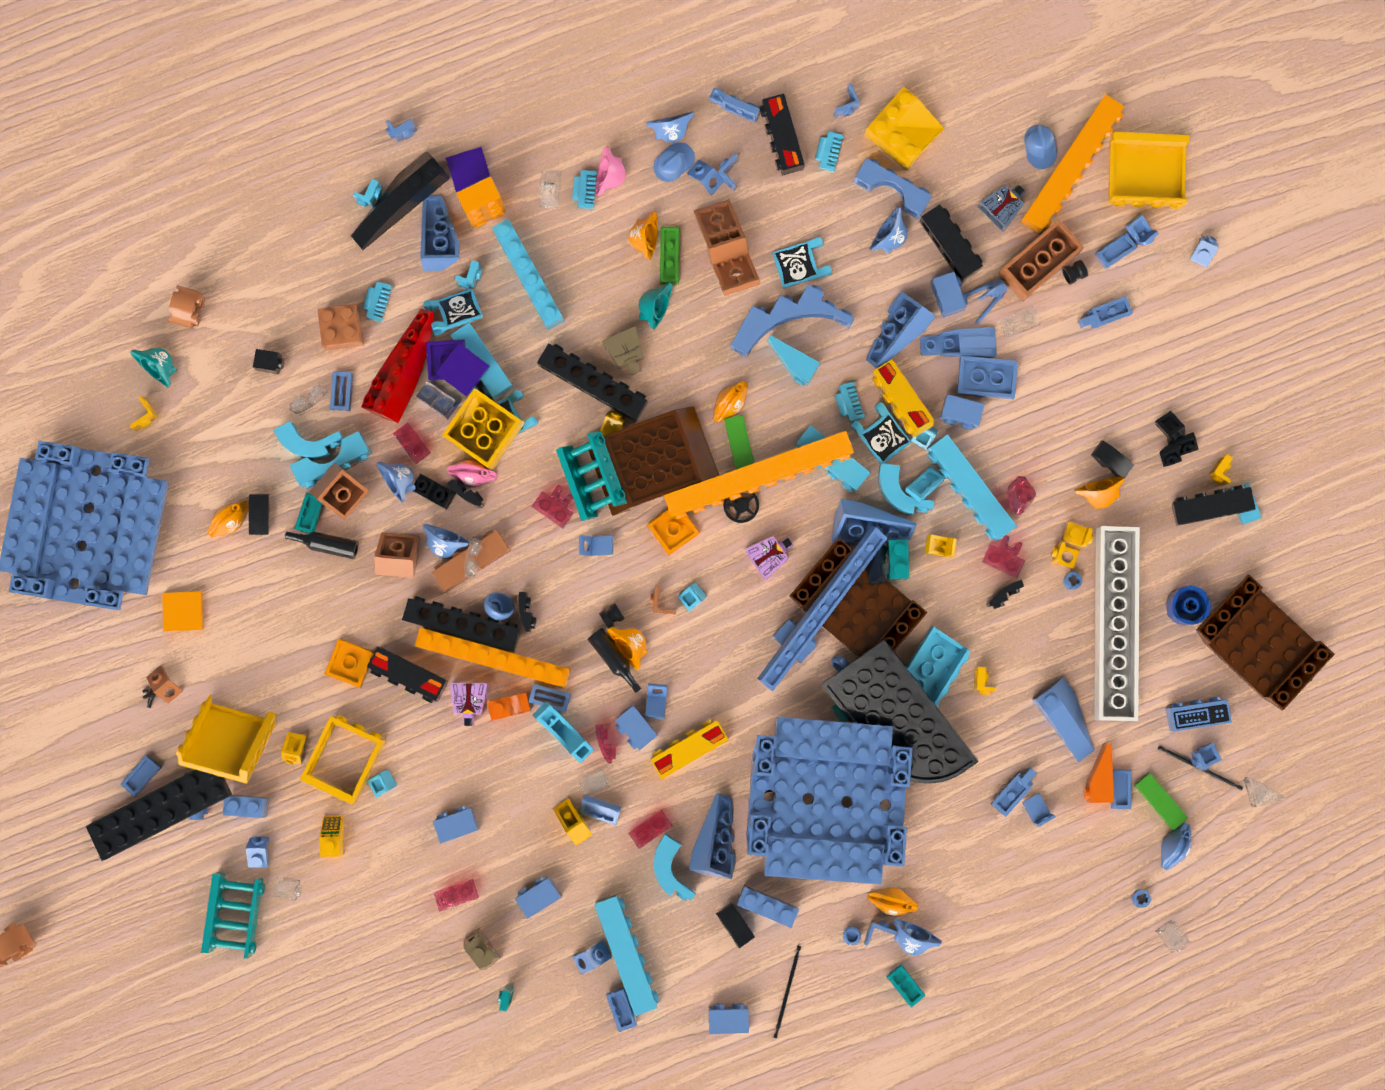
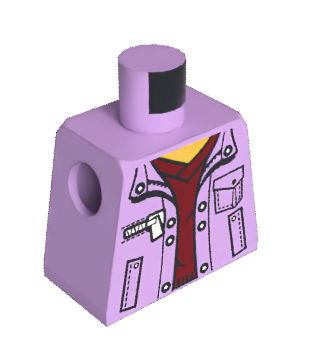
M774 536L746 548L745 552L764 580H767L788 560L785 551L793 547V544L788 537L777 542Z
M450 683L454 714H463V726H474L475 714L484 713L489 684Z

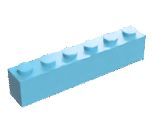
M509 218L493 226L492 229L547 331L563 323L564 320Z
M948 434L927 450L928 458L932 463H937L940 467V474L945 479H949L952 483L950 485L952 490L962 496V503L967 509L971 508L975 514L973 515L974 519L978 524H983L986 528L985 533L991 540L994 539L996 542L1017 527Z
M616 894L595 902V908L634 1015L638 1016L657 1009V1002H660L656 990L652 991L650 984L653 981L650 973H646L643 965H646L643 954L638 953L637 946H639L636 935L632 936L630 928H632V923L629 916L625 917L623 912L626 909L623 899L618 898Z

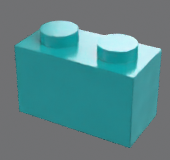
M888 540L886 542L888 548L887 564L889 565L887 572L888 580L909 579L908 540Z

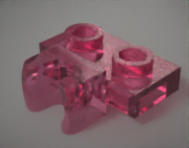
M558 485L551 496L542 491L531 507L563 529L574 514L567 508L572 502L573 496L570 493L566 498H561L562 488Z
M1005 535L999 547L989 545L982 563L1014 578H1018L1025 563L1024 559L1017 557L1022 547V542L1016 543L1014 548H1011L1008 545L1009 536Z

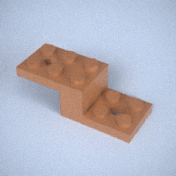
M730 199L694 210L695 218L706 243L709 260L724 296L760 285L759 276L748 252L746 237ZM735 273H740L738 276H732Z

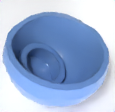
M490 593L484 600V608L487 615L495 620H505L515 610L513 600L503 593Z

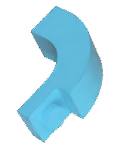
M291 421L274 429L278 440L286 449L301 458L308 457L311 460L332 456L329 448L336 449L340 447L341 439L344 438L342 433L337 431L319 441H306L300 436L295 424Z
M884 463L879 465V488L882 496L892 508L906 515H912L914 508L920 513H928V510L934 509V501L922 500L918 502L902 491L899 485V465Z
M547 701L533 714V717L580 763L594 751L593 747Z
M665 833L656 848L654 856V871L657 881L670 896L676 890L678 891L676 895L686 901L687 898L692 900L696 892L677 880L671 868L672 859L681 847V844Z

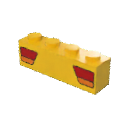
M893 359L873 370L872 381L876 388H881L884 400L892 404L895 416L898 419L901 418L905 423L903 427L908 434L911 433L915 438L934 426L933 417Z
M710 719L703 723V728L699 731H696V729L691 730L685 734L687 738L682 741L679 739L674 740L668 744L670 748L665 751L661 748L652 753L653 758L650 761L661 780L728 741L717 720L713 722Z

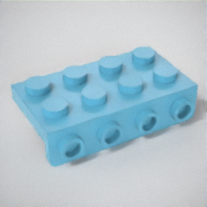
M931 626L906 667L938 707L941 698L948 693L951 682L959 675V669L969 659L970 650L934 626Z

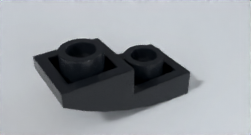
M1194 432L1176 439L1159 452L1163 467L1181 462L1182 455L1199 450Z
M1104 440L1100 441L1091 454L1102 467H1107L1116 477L1123 476L1125 478L1134 466L1122 453Z
M422 474L419 475L414 484L415 490L413 492L446 510L456 495L454 491Z
M452 479L447 483L456 494L468 503L478 508L484 507L481 503L484 499L478 491L474 493L470 489L464 493L466 488L460 480L456 482Z
M249 494V535H269V494Z
M884 544L867 565L868 580L871 586L882 583L888 576L889 565L885 562L888 548Z
M1019 580L999 590L986 603L987 607L993 606V609L1005 606L1004 602L1008 601L1006 593H1009V596L1020 593L1019 589L1024 587L1023 581Z
M519 592L521 621L525 631L531 632L536 626V617H533L534 613L526 612V608L530 609L531 597H528L527 592Z
M732 902L716 913L739 949L755 938Z

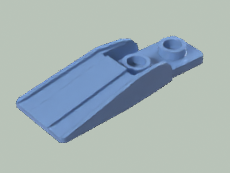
M995 328L958 329L940 333L938 336L921 337V355L996 357Z

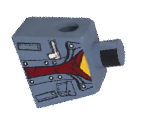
M1017 185L1012 190L1007 186H1003L982 200L978 208L1004 232L1024 203L1019 198L1025 194V190L1020 185Z

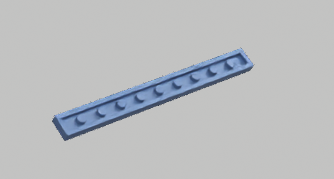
M870 527L757 679L769 690L774 691L887 540V537L877 527Z

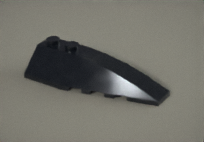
M427 151L424 152L395 177L351 237L364 250L450 179L449 176Z

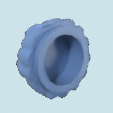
M837 655L831 659L832 666L838 671L849 664L844 656L840 657Z
M848 926L843 932L844 942L848 945L859 943L861 939L860 930L856 927Z

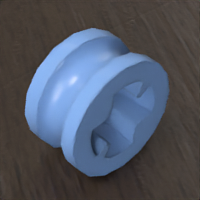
M1077 572L1068 573L1063 579L1064 586L1069 590L1079 588L1082 584L1081 575ZM1072 576H1074V579L1077 581V583H1075L1074 586H1072L1071 582L1068 581V579L1072 578Z
M1145 890L1135 891L1132 895L1133 904L1141 908L1147 907L1151 902L1150 894ZM1143 893L1146 901L1139 904V900H1136L1137 895L1141 896Z

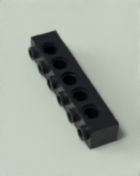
M548 343L537 362L539 367L634 422L638 421L648 404L643 393L639 391L634 393L629 390L630 387L621 381L619 383L613 381V377L606 372L601 374L596 371L597 367L588 362L586 364L580 362V358L573 353L568 355L563 352L564 348L555 343L554 345ZM560 358L566 360L565 365L562 367L556 365V361ZM575 368H581L582 374L574 376L572 371ZM592 377L599 379L598 384L595 386L588 383ZM607 387H614V394L607 395L605 393ZM624 396H629L632 401L630 404L625 405L621 402V399Z
M414 596V599L408 598L402 617L403 621L509 651H516L521 630L517 629V624L507 622L506 625L499 623V620L491 617L485 620L480 618L481 614L471 611L469 615L464 614L462 609L451 606V609L443 608L444 604L435 601L432 604L425 603V598ZM427 607L430 610V615L427 618H423L421 611ZM442 613H447L449 616L446 623H441L439 620ZM461 618L467 620V626L463 629L458 627V621ZM480 623H484L486 626V630L482 634H478L476 631V626ZM498 628L504 630V636L501 639H497L494 635Z

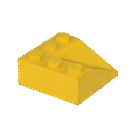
M903 87L867 127L865 136L908 171L941 134L944 128L921 101Z
M474 388L442 436L487 468L493 470L525 422Z

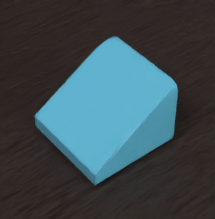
M931 427L917 437H912L911 441L927 450L937 435L938 430Z
M693 583L677 597L688 611H691L707 596L697 583Z
M385 770L367 781L376 798L397 786L389 770Z

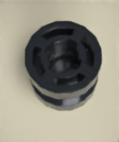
M1082 260L1074 262L1072 266L1067 265L1062 268L1064 278L1069 285L1075 283L1079 278L1084 279L1088 277L1087 268Z
M615 603L610 606L608 611L603 610L599 613L608 628L613 627L614 622H621L625 619Z

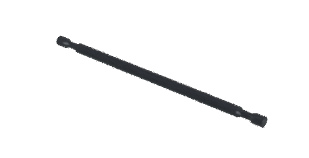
M1158 746L1159 750L1194 767L1191 761ZM1208 769L1203 771L1231 786L1237 787L1241 791L1243 790L1242 786L1236 785L1234 782Z
M797 946L774 1038L778 1037L801 946Z

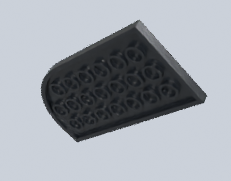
M882 639L822 682L823 688L851 723L893 726L892 746L912 748L910 781L926 784L944 782L959 776L978 763L977 757L885 639Z

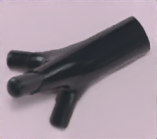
M152 688L144 689L142 692L147 694L143 696V699L149 697L147 708H151L156 694Z

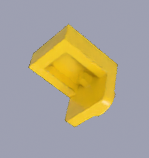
M927 534L924 553L939 557H954L957 539Z

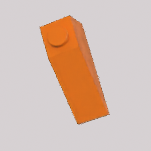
M1103 743L1086 781V787L1083 789L1084 799H1087L1088 803L1114 802L1112 744Z

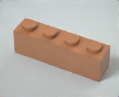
M497 530L486 532L482 540L471 542L466 546L468 549L462 553L460 551L450 556L451 560L446 563L443 561L434 567L435 570L432 574L444 592L447 593L511 551Z

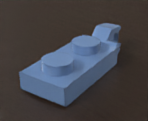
M713 88L709 101L721 105L722 109L754 123L757 122L760 109L756 105L745 103L736 96L726 95L723 90Z
M1125 296L1092 308L1086 312L1087 317L1080 319L1078 323L1080 328L1091 325L1093 329L1130 316L1133 312Z
M1030 767L1024 774L1019 772L990 804L1006 817L1029 792L1033 785L1030 780L1037 773Z

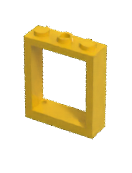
M337 714L336 717L330 716L300 780L353 805L356 804L386 740L382 739L383 735L375 731L369 733L364 730V726L358 723L352 725L347 722V718ZM336 725L376 743L353 793L312 775Z

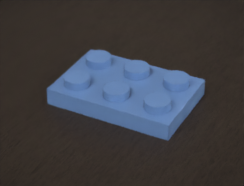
M960 356L957 394L1014 400L1018 361Z

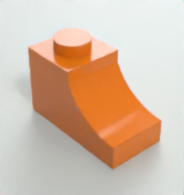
M527 692L487 702L491 721L531 711Z

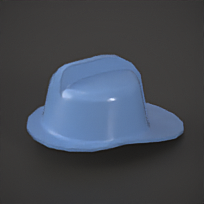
M1035 125L1030 127L1024 136L1028 161L1035 168H1049L1057 158L1054 135L1046 126Z
M685 143L672 144L656 158L653 166L654 173L660 180L665 182L678 179L693 165L695 159L694 151Z

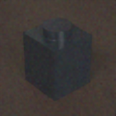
M256 349L253 368L256 371L279 374L280 369L282 370L284 367L282 355L279 352Z

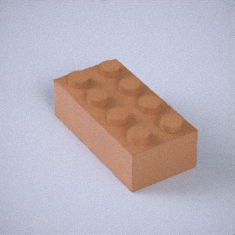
M1058 220L1006 264L998 274L1024 302L1074 259L1084 247L1064 224Z

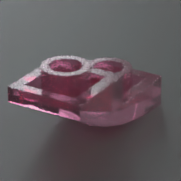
M408 422L392 433L415 464L431 454Z
M604 724L595 725L601 753L607 763H613V759H616V747H612V743L604 744V740H608V729L604 728Z
M660 810L628 834L638 849H640L673 825L664 812Z
M473 879L434 893L439 912L479 898Z

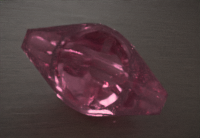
M1018 476L1008 486L1007 495L1011 511L1016 515H1022L1036 497L1034 488L1025 477Z

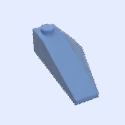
M442 195L428 196L422 205L420 259L424 272L443 271L459 260L460 244Z
M903 291L900 292L889 307L887 321L882 323L880 327L882 332L879 338L875 339L866 358L875 368L888 362L921 335L936 317Z
M841 499L835 512L832 542L840 538L847 545H857V542L861 541L871 526L877 527L887 537L886 541L910 540L917 525L915 522L864 503Z
M1064 677L1032 699L1078 762L1094 751L1076 694Z
M716 793L692 850L689 870L703 875L732 879L735 864V853H732L731 842H734V835H731L730 826L733 823L732 798Z

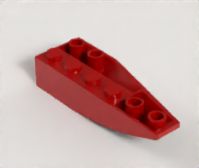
M425 309L419 310L376 374V377L372 380L371 387L363 399L361 408L386 420L399 423L416 388L427 355L426 342H430L434 312Z

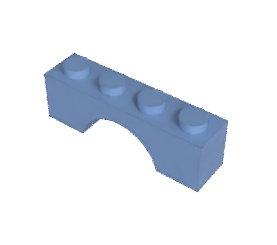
M866 158L855 176L854 183L869 192L879 186L894 188L902 198V211L919 220L932 197L929 191L923 187L918 188L914 186L913 182L907 178L902 179L892 169L881 167L878 161Z

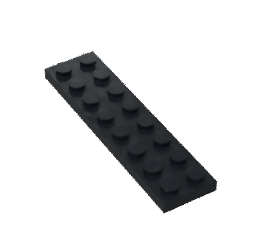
M194 770L87 825L86 828L101 861H105L225 800L233 794L225 777Z

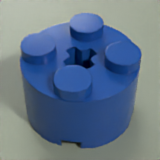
M1186 586L1174 590L1166 602L1168 617L1175 623L1184 626L1200 623L1207 618L1211 609L1210 600L1204 590L1196 586ZM1186 603L1191 606V609L1187 608Z

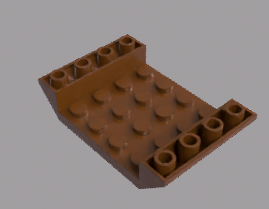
M694 406L675 409L603 436L627 501L625 505L614 507L612 503L608 504L612 517L629 511L632 507L719 476ZM593 449L588 450L592 461L596 460ZM599 467L595 468L598 478H602ZM606 485L601 486L605 497L609 496Z
M838 538L789 597L807 613L852 553L853 549L842 539ZM866 567L822 627L858 657L882 639H885L895 652L928 612L914 600L908 599L886 579L882 583L871 586Z
M1248 574L1196 631L1204 644L1255 692L1283 711L1335 654L1323 642L1312 639L1261 591L1263 587Z

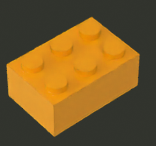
M491 176L456 193L472 228H480L491 219L501 218L504 215L503 213L506 212L501 196Z

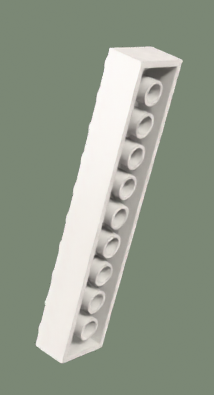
M1100 526L1096 528L1094 720L1138 721L1140 527Z

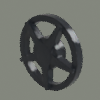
M752 493V496L747 499L743 497L738 498L734 503H726L727 499H724L723 508L726 516L736 523L751 521L759 510V500L756 494ZM753 498L756 501L754 513L748 508L749 502ZM726 506L734 507L737 512L735 518L728 513ZM748 512L752 515L748 519L737 520L740 513Z

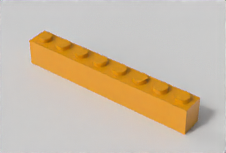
M1105 94L1021 220V223L1038 234L1043 229L1046 231L1053 222L1050 218L1053 214L1057 216L1063 207L1060 204L1063 198L1065 200L1069 198L1073 192L1070 189L1073 183L1076 185L1083 177L1081 171L1083 168L1088 169L1093 162L1091 156L1093 153L1098 154L1104 145L1101 141L1104 137L1108 139L1114 130L1111 126L1114 122L1118 124L1124 115L1121 112L1125 107L1124 105Z
M423 628L419 629L415 642V647L566 688L571 670Z

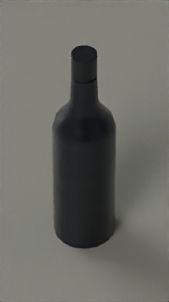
M288 531L285 533V539L301 542L312 551L349 559H355L359 542L356 540L319 532H312L306 535Z
M603 628L587 639L614 675L625 679L635 693L642 689L631 675L629 662Z

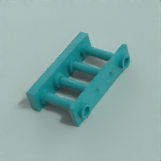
M601 432L587 434L589 442L575 449L573 445L556 449L581 521L598 517L596 510L610 503L613 504V507L627 504L625 493L621 488L605 444V438ZM593 449L596 460L580 467L577 456ZM599 467L602 478L586 484L583 474ZM606 485L609 496L593 503L590 491Z
M213 873L201 953L209 954L216 947L244 951V958L248 959L252 954H255L257 946L254 939L260 898L265 891L263 878H257L254 884L227 881L224 878L225 873ZM227 888L253 892L252 904L224 900V898H221L222 890ZM227 908L250 911L249 923L221 920L219 910ZM219 928L247 931L246 943L220 940L216 937V931Z

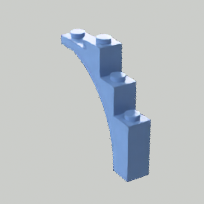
M807 285L797 304L794 303L795 300L787 295L784 297L780 295L770 314H767V310L760 306H757V308L752 306L731 343L730 349L747 358L752 348L766 333L791 320L809 317L827 318L850 328L854 318L850 312L844 309L840 311L835 308V304L832 302L822 301L825 293L822 292L820 287Z

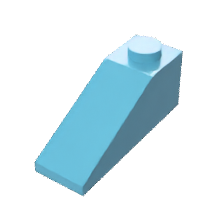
M770 335L767 342L788 373L794 378L793 381L803 386L806 384L808 386L820 362Z

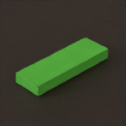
M661 227L660 284H679L680 227Z
M743 415L724 419L736 470L753 464L754 460Z
M1150 773L1146 774L1134 785L1171 830H1175L1188 819L1185 813Z

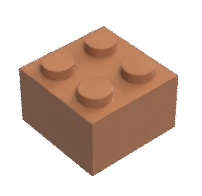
M356 304L317 309L321 343L325 350L364 345L360 310Z
M335 462L310 491L318 501L343 520L347 519L369 492L362 483Z

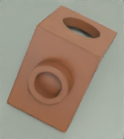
M655 585V594L651 593L650 605H653V612L676 615V611L657 609L660 586Z
M161 665L146 677L153 692L168 704L183 692L181 688L169 679L164 667ZM169 688L175 690L170 696L164 695V692Z

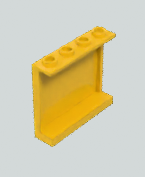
M1113 132L1110 136L1108 203L1114 204V206L1133 204V207L1151 205L1152 208H1162L1163 206H1170L1171 209L1182 208L1188 202V199H1185L1186 146L1189 143V135Z
M209 695L207 700L201 703L200 713L198 716L195 715L191 730H187L183 745L180 744L178 746L176 756L179 758V765L247 784L276 726V713L268 711L266 717L263 718L213 704L212 695Z

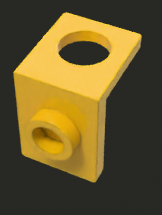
M142 396L138 398L148 413L129 425L135 431L149 427L152 421L158 418L146 398Z
M1060 542L1057 546L1054 545L1051 552L1053 557L1051 562L1074 569L1079 551L1066 547L1065 542ZM1066 551L1070 552L1073 556L1072 561L1069 563L1062 560V554Z

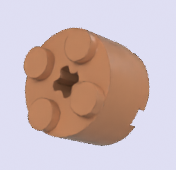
M177 285L178 292H173L168 312L172 313V318L168 317V322L189 328L198 327L201 318L198 312L199 308L204 307L205 297H203L201 291Z
M15 923L4 929V933L0 934V967L8 965V960L15 962L33 951L32 947H36L25 925L20 924L16 926Z

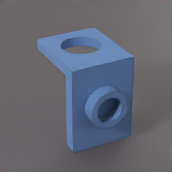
M851 83L848 84L847 91L852 102L836 108L834 111L835 118L842 115L844 117L854 113V110L859 108L860 102Z
M736 153L729 160L726 158L721 163L720 170L718 171L724 183L733 191L736 190V183L726 173L738 161Z
M698 160L687 172L688 176L702 183L710 195H713L724 183L716 170L701 160ZM715 177V186L709 187V181Z
M579 536V555L602 556L614 554L613 536ZM584 541L587 542V550H586V551H585V549H584Z
M648 683L646 718L664 719L667 685ZM653 689H661L662 692H655Z
M1039 793L1022 802L1035 826L1040 827L1056 818L1055 815L1050 813Z
M880 920L879 923L871 921L864 944L866 946L869 945L874 928L897 935L898 931L890 928L891 924Z
M600 941L572 958L580 973L584 974L605 963L612 956L604 941ZM580 958L584 960L586 968L581 965Z

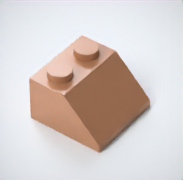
M381 532L374 556L375 575L414 578L420 537L418 535Z

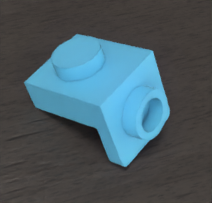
M371 179L365 195L354 192L353 196L359 205L373 207L376 200L380 199L383 189L379 181Z
M471 261L466 278L455 276V281L459 287L469 289V287L475 288L477 279H481L483 272L480 263Z

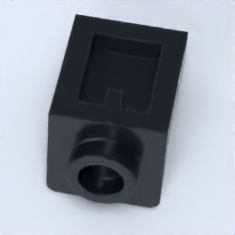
M1172 411L1155 421V425L1167 437L1169 444L1186 435L1185 425Z

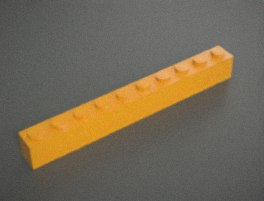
M844 431L666 494L664 498L671 517H676L679 520L687 517V513L693 510L694 513H699L706 510L705 506L710 504L713 507L724 503V499L730 498L732 501L741 498V493L748 491L749 494L760 491L759 487L767 485V488L778 484V480L784 478L785 481L797 478L796 474L801 472L804 475L814 472V468L821 465L822 468L833 465L832 461L839 459L842 462L851 459L850 455L854 451L848 434Z

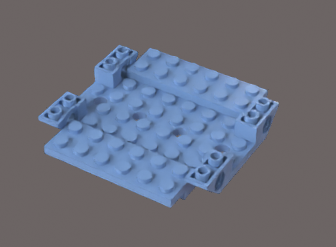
M38 441L35 460L20 458L0 555V571L12 573L9 592L119 611L121 610L124 592L147 595L169 484L168 481L145 478L150 458L114 452H99L45 441ZM96 466L101 467V473L98 476H95L93 473ZM92 503L94 505L93 512L88 514L86 511V507L88 504ZM81 541H85L87 544L84 551L79 550ZM77 578L79 586L73 589L71 583Z
M776 717L775 736L757 735L752 754L746 837L748 855L765 856L764 876L882 885L883 861L884 865L904 867L907 827L903 826L906 787H910L912 748L892 746L893 726ZM767 790L774 792V799L772 801H766L764 798ZM806 793H810L813 796V801L810 804H805L803 801V796ZM845 796L851 798V805L849 807L842 805L841 801ZM883 799H887L890 803L887 810L880 808V802Z

